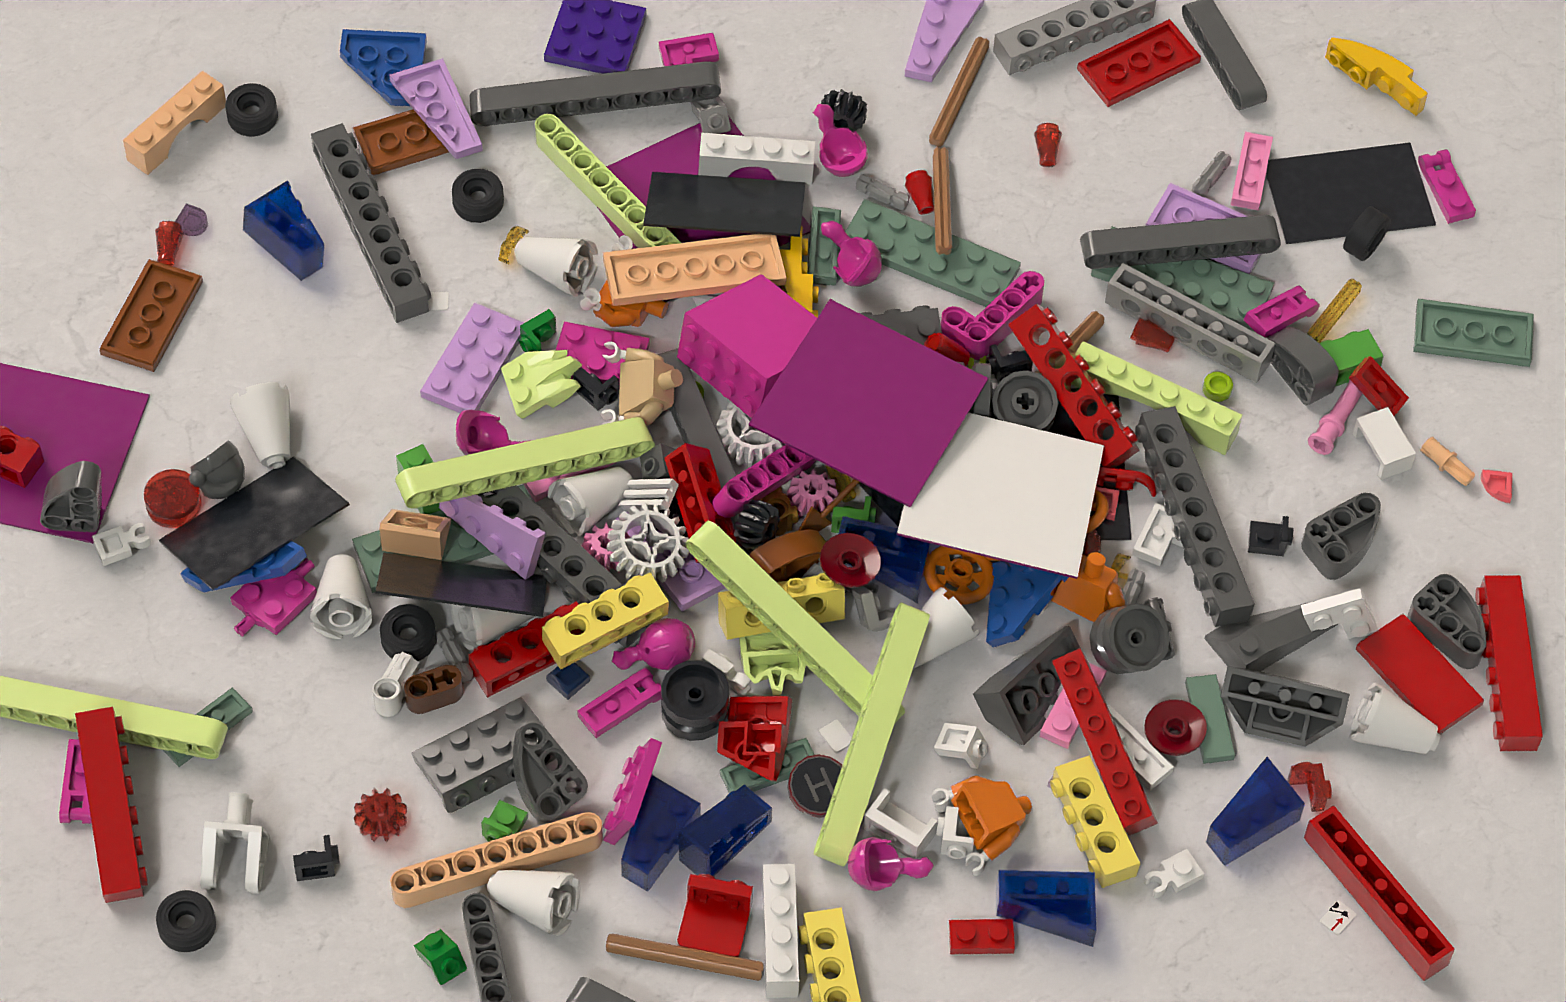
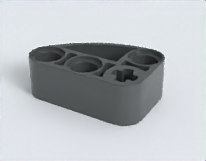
M1285 327L1266 337L1275 343L1271 360L1272 366L1304 405H1310L1333 393L1338 378V367L1330 354L1316 340L1303 331L1292 327Z
M80 461L63 468L52 476L45 488L40 522L44 527L60 531H97L102 507L100 467L93 462Z
M1366 492L1358 494L1307 523L1301 548L1325 578L1336 580L1343 577L1355 568L1366 555L1376 530L1381 508L1380 500L1374 494ZM1330 559H1335V560H1338L1339 562H1334V561H1331Z
M1440 574L1414 596L1407 618L1436 648L1463 669H1474L1479 665L1486 647L1483 618L1468 590L1452 575ZM1442 629H1448L1451 632H1445ZM1465 648L1472 649L1474 652H1470Z
M532 722L520 727L516 731L513 744V770L522 800L532 816L538 821L546 822L556 819L584 796L588 788L587 780L544 726ZM526 730H533L537 734L538 741L535 746L526 743L524 739ZM547 754H552L557 759L558 765L554 771L549 770L544 764ZM565 781H574L577 786L573 789L576 792L568 793L565 789L568 784ZM543 798L549 799L554 805L551 815L544 814L540 809V803Z

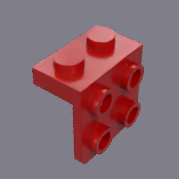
M690 874L687 885V902L677 945L739 957L752 907L753 886H748L739 880H731L730 882L719 880L709 874Z

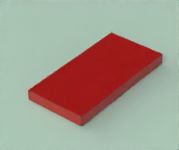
M1168 19L1079 62L1077 70L1106 106L1110 107L1200 63L1201 56L1174 23Z
M1401 614L1356 646L1357 652L1405 703L1438 726L1437 733L1442 734L1484 703V699L1404 614Z

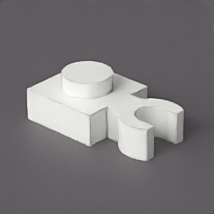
M143 523L134 524L127 532H123L122 527L119 526L92 536L103 566L131 557V548L143 549L151 545L148 535L142 538L137 537V535L145 533Z
M711 649L703 655L702 661L713 664L721 670L728 681L729 687L736 694L745 697L751 690V687L748 685L751 679L744 673L735 671L734 665L727 656L717 654Z
M1185 849L1160 862L1159 868L1162 872L1151 871L1147 873L1144 878V884L1147 885L1150 882L1159 883L1160 886L1156 887L1152 894L1154 898H1159L1165 894L1169 886H1172L1177 893L1202 880L1204 872L1189 850Z

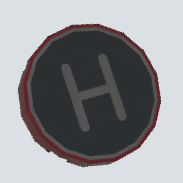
M818 754L807 756L795 765L790 773L787 789L789 798L796 809L802 813L805 812L808 815H812V817H825L842 768L840 762L830 756Z

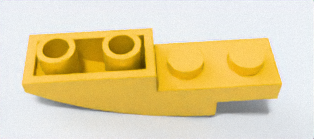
M1334 37L1329 40L1325 58L1333 66L1338 67L1347 74L1352 81L1360 84L1366 90L1375 84L1383 93H1387L1402 108L1409 110L1415 116L1424 110L1428 93L1412 81L1413 69L1389 54L1365 44Z
M801 226L800 237L791 236L790 250L779 249L786 274V285H781L780 289L818 318V310H812V303H818V286H813V274H807V262H802V255L808 254V238H802L803 226Z

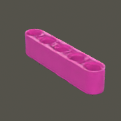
M784 445L730 479L713 499V508L720 516L725 518L734 517L742 512L743 506L752 499L757 501L790 481L793 477L798 476L801 471L810 468L816 462V459L788 445Z

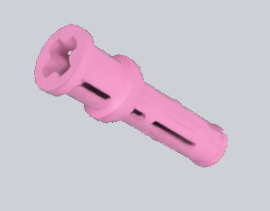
M1349 380L1348 385L1331 412L1320 419L1319 428L1316 433L1311 434L1308 438V444L1311 449L1319 454L1328 455L1332 452L1334 448L1333 443L1337 437L1344 433V423L1363 394L1351 380Z

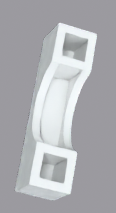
M701 133L698 175L728 177L733 171L740 168L761 167L775 172L782 181L805 182V184L812 185L815 141Z
M763 864L762 892L765 929L766 998L798 997L799 964L795 864Z

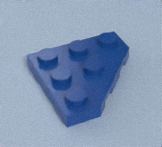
M342 29L340 58L391 106H410L390 82L389 75L424 64L427 43L426 33Z
M291 541L215 590L285 576L306 558L307 554L303 547ZM189 568L180 573L184 582L203 593L213 591Z
M1005 561L992 563L994 582L989 596L986 642L992 647H997L1019 640L1026 631L1023 628L1033 614L1038 616L1053 598L1050 594L1061 580L1065 582L1069 577Z

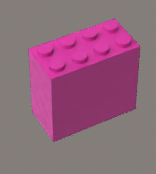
M760 274L685 312L677 358L745 414L753 418L817 317L764 275Z

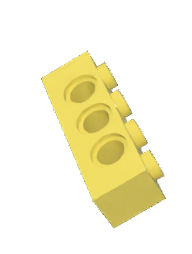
M651 573L644 576L637 575L628 580L626 585L616 590L609 589L603 592L598 599L590 603L585 602L577 605L571 613L563 617L556 616L547 621L545 626L542 627V641L561 670L668 615L669 601ZM627 602H635L638 605L636 607L629 608L626 607L624 604ZM606 615L609 616L611 619L608 621H600L597 618L599 616ZM574 629H580L584 633L581 635H573L570 633V631Z
M825 573L777 582L818 623L845 619V588L831 581ZM730 591L718 592L719 625L727 640L771 632Z
M1090 755L1055 767L1053 778L1050 780L1051 790L1056 798L1060 797L1064 806L1062 811L1067 824H1072L1075 829L1076 844L1081 852L1085 851L1089 861L1087 864L1092 878L1098 879L1101 888L1136 877L1140 861ZM1074 793H1083L1087 798H1077L1074 796ZM1086 820H1096L1099 823V825H1090L1086 822ZM1098 847H1109L1112 852H1102Z
M842 907L804 913L803 925L798 926V933L801 945H807L808 954L804 955L806 973H812L814 983L810 984L812 1002H861ZM822 943H827L831 945L832 948L828 950H823L819 948L818 945ZM827 972H833L837 974L838 977L834 979H828L824 976V974Z

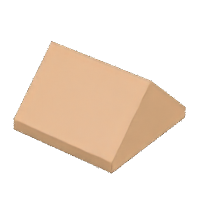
M391 509L380 522L379 530L382 551L442 560L451 518Z

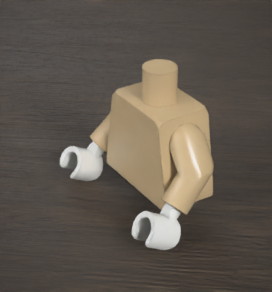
M614 342L605 343L604 346L606 348L615 349L613 355H603L608 362L617 363L620 359H625V362L620 363L619 416L611 409L603 410L601 412L602 418L604 420H612L604 422L602 425L635 417L642 418L646 426L651 425L663 411L672 407L674 403V387L680 386L683 383L681 372L678 369H674L672 365L665 363L661 356L651 351L628 347L626 351L621 350Z

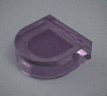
M186 203L175 220L173 228L174 231L188 236H198L207 229L208 220L204 210Z

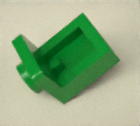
M441 929L427 935L422 941L413 945L417 955L432 969L440 985L447 983L467 970L458 945Z

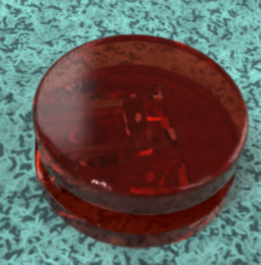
M179 469L163 470L152 476L145 485L143 496L146 511L150 519L157 525L166 528H178L194 519L200 513L202 506L200 488L190 484L188 480L190 474Z

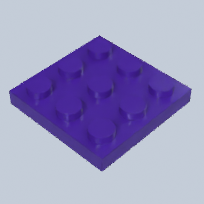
M563 0L544 52V62L601 74L628 71L646 17V8L612 0Z

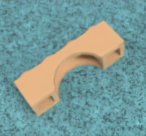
M201 71L123 139L127 161L149 175L168 158V153L174 139L186 125L198 119L208 123L225 108L226 98L223 84L206 72Z

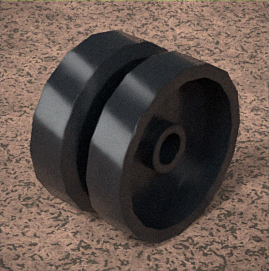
M695 660L675 665L665 675L661 685L662 720L667 729L677 737L689 741L705 740L718 733L719 721H727L729 716V684L721 670L713 664Z

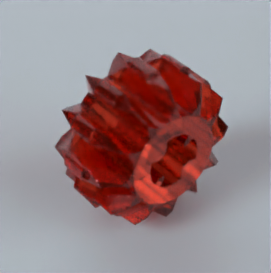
M388 787L383 793H378V790L373 788L372 796L362 793V803H355L354 811L356 815L354 816V823L359 827L362 836L370 834L373 842L379 836H383V839L388 842L390 833L399 836L401 833L400 827L407 824V817L405 816L407 813L406 804L401 803L402 799L399 793L391 796Z

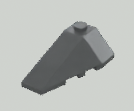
M1304 604L1253 615L1250 616L1248 621L1220 626L1205 635L1204 639L1227 666L1262 671L1338 624L1332 625L1327 629L1311 631L1303 616L1301 605Z
M1070 626L1063 627L994 674L973 693L985 720L1019 745H1025L1043 727L1046 721L1045 713L1050 705L1055 704L1058 698L1056 693L1061 685V681L1052 660L1080 648Z

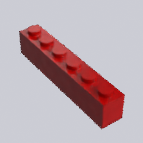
M1484 575L1481 586L1476 588L1475 599L1476 604L1481 605V616L1486 634V647L1483 658H1488L1489 667L1486 669V683L1492 687L1489 706L1490 711L1495 712L1496 721L1493 723V737L1495 740H1499L1500 751H1537L1543 734L1521 575Z
M113 706L75 713L103 898L105 903L143 897V886L148 885V878L145 866L139 867L138 856L144 855L141 836L135 837L133 825H138L139 821L136 806H130L128 795L134 794L131 775L125 776L124 765L129 764L127 746L120 745L119 735L125 734L122 715L116 716Z
M1333 805L1309 820L1304 839L1419 977L1426 981L1447 967L1455 948L1337 808Z

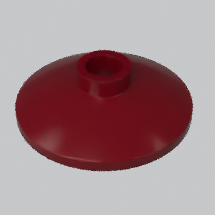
M842 533L831 537L823 545L820 553V565L825 575L834 583L844 587L855 588L867 585L875 579L880 570L881 558L875 545L867 538L858 534ZM848 563L851 564L853 567H848L844 564Z
M1172 699L1158 703L1149 711L1145 719L1144 730L1147 740L1156 750L1167 755L1181 756L1189 754L1200 747L1206 737L1207 724L1204 715L1196 706L1187 701ZM1177 730L1180 734L1174 735L1170 731Z

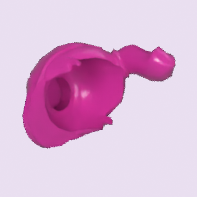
M818 104L813 114L818 117L819 129L823 132L819 151L820 162L827 171L835 176L846 177L854 175V173L863 168L868 158L865 141L857 131L853 133L848 128L835 127L832 108L827 104Z
M835 221L821 224L822 235L830 238L841 249L837 258L838 267L833 266V269L843 282L852 287H861L872 283L882 269V257L876 244L871 240L862 239L861 237L850 238L842 225Z
M464 410L457 418L456 443L464 455L527 441L509 440L506 428L499 422L500 417L484 411Z
M659 619L646 628L636 646L627 647L623 651H614L612 662L621 670L629 669L638 660H643L652 668L671 670L675 665L688 661L691 658L695 649V636L689 625L678 619Z
M876 837L859 841L851 850L847 862L848 872L852 880L861 888L871 891H880L886 887H891L896 882L899 874H906L916 879L926 877L934 865L927 856L920 859L910 857L899 858L895 848L888 844L891 843V840Z

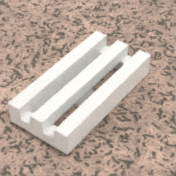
M673 479L629 480L627 485L631 489L624 491L623 496L626 497V500H620L619 506L624 511H629L630 507L634 505L640 511L641 505L646 503L649 510H652L657 504L659 510H667L679 484ZM636 498H647L648 500H635V499H636Z

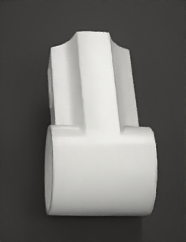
M404 652L395 654L382 678L373 684L374 706L376 712L381 716H394L401 710L402 699L405 695L404 684L409 677L416 675L420 669L419 662L412 655Z

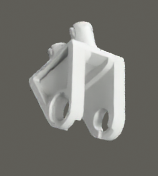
M230 792L227 820L223 821V823L209 821L204 823L200 876L201 889H216L224 843H230L231 839L234 838L244 839L248 844L245 889H247V892L260 894L270 835L263 826L250 825L254 800L249 799L248 794Z

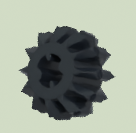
M843 89L840 92L831 90L829 94L824 95L821 104H827L832 108L835 127L848 128L853 133L857 129H862L867 116V103L862 101L861 96H855L852 91L848 93Z
M752 499L748 504H745L743 511L738 513L739 518L735 523L734 536L736 537V544L744 549L753 551L776 538L775 535L779 530L780 516L777 508L764 501Z

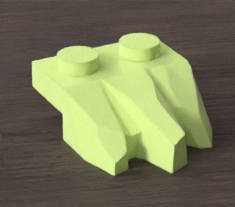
M545 350L523 353L501 367L516 415L524 419L546 404L554 408L569 399L581 387L578 381L570 378L582 364L571 356L566 357L567 350Z
M772 632L739 638L742 668L754 684L768 679L772 694L774 696H781L784 680L789 679L794 683L803 682L806 665Z

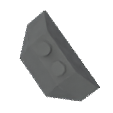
M1227 666L1221 692V698L1244 733L1304 747L1343 725L1350 696L1349 693L1325 686Z

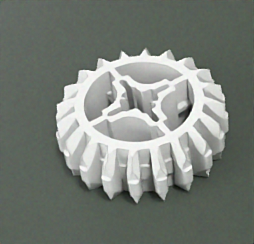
M729 402L727 410H722L716 430H718L717 433L729 460L736 458L738 467L743 463H747L749 468L786 445L749 426L748 424L752 418L735 404ZM736 426L741 428V435L739 437H736L733 432Z
M644 503L639 511L633 505L628 511L629 514L623 511L618 517L619 520L613 521L611 525L613 530L609 531L607 538L610 540L607 544V550L613 552L610 556V562L619 561L616 567L617 572L624 569L627 570L626 579H630L632 575L644 576L651 573L655 580L657 577L663 583L666 581L667 575L674 577L677 573V568L683 567L685 563L683 558H686L689 553L688 549L685 548L686 541L689 538L683 536L686 532V527H677L680 521L679 517L669 518V509L665 510L664 513L658 512V504L652 510H649L647 504ZM641 525L638 535H632L631 538L625 539V533L628 530ZM664 550H671V555L667 559L655 563L658 553H663ZM633 555L638 556L642 561L638 560Z

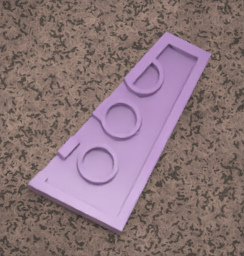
M478 495L440 503L439 508L447 516L452 518L513 571L517 572L525 580L534 575L545 532L538 528L534 531L527 528L526 522L518 517L511 519L503 515V509L496 505L489 507L483 504L482 498Z

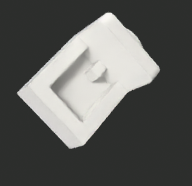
M946 806L945 818L938 817L936 836L942 837L940 854L948 855L954 859H962L973 852L974 838L956 836L959 808Z

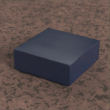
M574 662L561 670L557 666L546 675V680L569 700L590 682V675Z

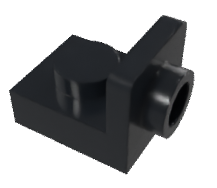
M996 344L989 347V357H986V363H990L991 374L995 375L998 384L1003 378L1013 372H1032L1033 361L1025 350L1020 352L1013 351L1006 356H1001Z
M582 367L573 373V379L581 385L576 393L597 411L606 404H612L619 395V378L615 375L602 384L595 374H589Z
M1283 516L1281 524L1250 521L1247 552L1284 556L1286 545L1291 546L1293 541L1294 528L1288 527L1289 516Z
M323 835L325 851L317 852L311 850L305 851L300 855H293L297 881L335 876L334 864H340L338 845H331L330 835Z

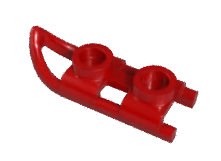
M1099 468L1097 487H1103L1104 482L1116 483L1115 489L1132 491L1134 482H1139L1148 488L1152 497H1156L1155 482L1149 475L1133 470Z

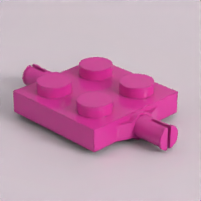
M305 558L297 568L292 569L285 576L247 583L230 597L232 605L241 610L246 616L234 626L237 634L243 637L254 625H257L277 635L316 596V587L304 580V577L315 568L313 562Z

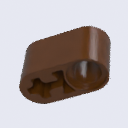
M443 665L409 677L404 684L407 708L415 714H424L458 702L463 695L460 670L453 665ZM417 692L425 693L423 696H413Z

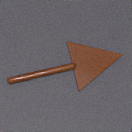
M853 479L822 513L811 506L798 531L817 530L819 532L831 525L832 522L826 516L859 481Z

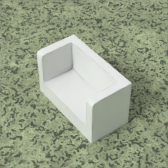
M1388 407L1356 419L1353 435L1355 438L1365 436L1381 463L1377 474L1380 480L1412 468L1416 452Z
M884 788L865 813L863 830L876 838L891 840V843L888 844L907 857L918 859L936 835L938 820L932 817L926 825L890 803V791Z

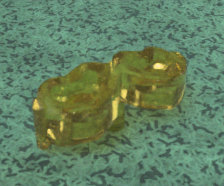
M519 226L511 228L506 240L501 244L498 261L510 265L509 256L512 249H515L518 241L524 237L525 233L528 234L529 230Z
M1118 553L1114 558L1111 569L1118 573V578L1127 580L1129 574L1120 571L1126 561L1131 559V556Z

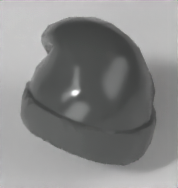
M228 440L207 457L191 466V474L188 480L193 486L199 487L203 495L210 499H224L234 495L241 488L245 479V466L238 449Z

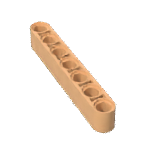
M585 812L401 868L395 871L390 879L393 901L399 907L410 908L488 884L490 877L499 870L530 871L592 852L602 844V821L595 813ZM586 829H591L595 831L594 833L589 835L582 833V831ZM558 838L564 840V842L561 844H555L551 842L552 840ZM524 848L534 849L531 853L521 852ZM495 857H501L504 859L503 861L498 863L490 861ZM467 866L474 868L470 872H462L460 870ZM433 876L443 877L442 880L436 882L429 880ZM404 885L412 886L408 891L399 890Z

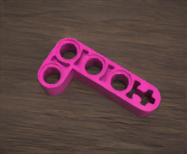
M1035 271L1024 272L976 317L960 307L952 306L944 309L941 317L942 334L962 345L969 352L970 358L974 360H980V358L987 356L991 345L996 344L998 346L1013 332L1008 325L1010 322L1035 304L1041 305L1045 282L1043 276Z

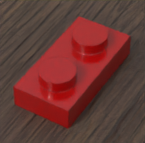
M1371 356L1364 358L1349 376L1352 383L1377 410L1388 407L1393 416H1395L1409 399Z
M1013 919L949 920L950 954H1014Z

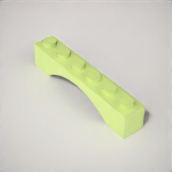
M1084 341L1081 343L1075 355L1078 356L1080 354L1086 360L1090 367L1087 370L1092 380L1097 378L1106 390L1105 394L1129 398L1148 405L1155 410L1175 406L1184 429L1199 444L1223 455L1227 454L1238 435L1242 414ZM1078 378L1071 384L1081 388L1082 381Z

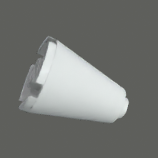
M526 236L515 247L514 254L520 265L571 296L577 297L579 296L578 292L584 293L592 283L597 270V264L593 263V254L598 255V249L594 242L587 239Z
M267 382L246 387L247 393L240 397L238 392H236L230 398L231 409L261 465L268 466L269 469L283 467L290 458V397L288 387L284 384V387L280 388L278 382Z
M613 467L558 479L549 486L548 499L553 498L555 507L551 509L559 525L570 535L577 533V536H582L620 503V500L626 498L623 496L625 490L631 489L627 484L633 478L627 470L621 467Z
M335 555L327 561L310 611L314 629L325 637L343 639V635L353 634L354 638L367 631L372 623V610L357 562L348 555Z
M942 587L933 593L921 609V611L929 613L930 618L913 669L974 639L980 633L978 629H971V626L975 624L971 616L954 596L948 600L943 595L947 590Z
M450 604L456 633H463L466 640L461 642L468 650H474L478 646L485 645L535 617Z
M1377 683L1370 685L1367 690L1373 693L1369 699L1362 698L1350 728V730L1356 733L1351 734L1350 739L1360 743L1419 754H1427L1429 750L1434 751L1441 737V734L1437 733L1438 726L1384 686Z
M499 870L490 877L487 891L490 893L492 901L548 934L559 936L568 929L572 922L567 920L570 910H577L580 882L577 878H573L574 874L569 872Z

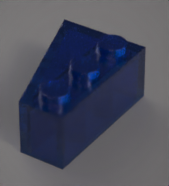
M288 180L244 207L243 231L300 281L323 267L324 242L310 218L307 219L304 214L302 204L293 195Z
M843 516L838 534L853 533L861 535L871 541L877 548L881 558V566L875 580L918 604L925 568L931 552V543L897 535L898 528Z
M1266 757L1212 822L1206 843L1222 864L1226 866L1300 821L1305 803L1271 760Z
M651 775L635 824L630 829L621 858L622 877L648 892L701 821V803Z
M745 784L736 791L730 792L725 799L679 831V861L696 875L709 874L714 877L772 822V807Z
M998 870L996 916L1013 919L1014 922L1093 947L1096 935L1095 872Z

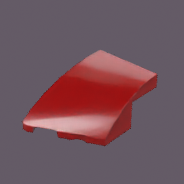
M789 696L730 697L728 721H719L717 752L760 776L777 782L788 740L792 698Z

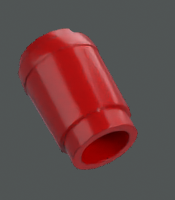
M942 333L930 335L924 346L955 362H964L965 366L969 362V352L962 345Z

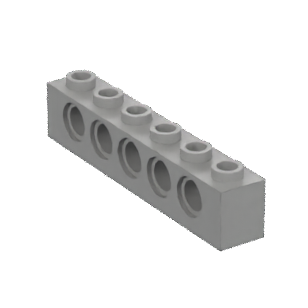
M1080 0L995 34L993 53L1008 75L1023 72L1031 66L1041 62H1048L1056 56L1066 52H1073L1081 46L1091 42H1098L1103 37L1123 32L1128 27L1149 21L1154 17L1156 0Z
M1122 263L1108 282L1105 298L1106 304L1255 383L1259 381L1270 365L1275 347L1274 342L1134 268Z

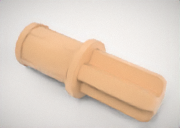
M1430 437L1422 445L1420 451L1439 466L1441 472L1446 470L1465 486L1474 479L1475 473L1456 458L1457 453L1450 452L1434 437Z

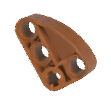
M817 530L795 531L766 542L753 550L749 556L774 581H788L791 578H801L814 563L818 564L820 562L818 559L826 540Z

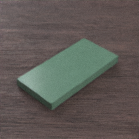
M1418 299L1416 304L1413 352L1530 367L1534 314Z

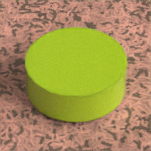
M1212 372L1205 377L1203 393L1208 399L1222 402L1227 400L1232 393L1233 382L1227 374Z

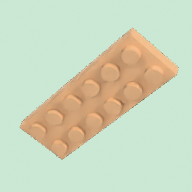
M753 234L603 252V263L613 306L724 293L760 274L764 275L776 286L786 285V274L776 235Z

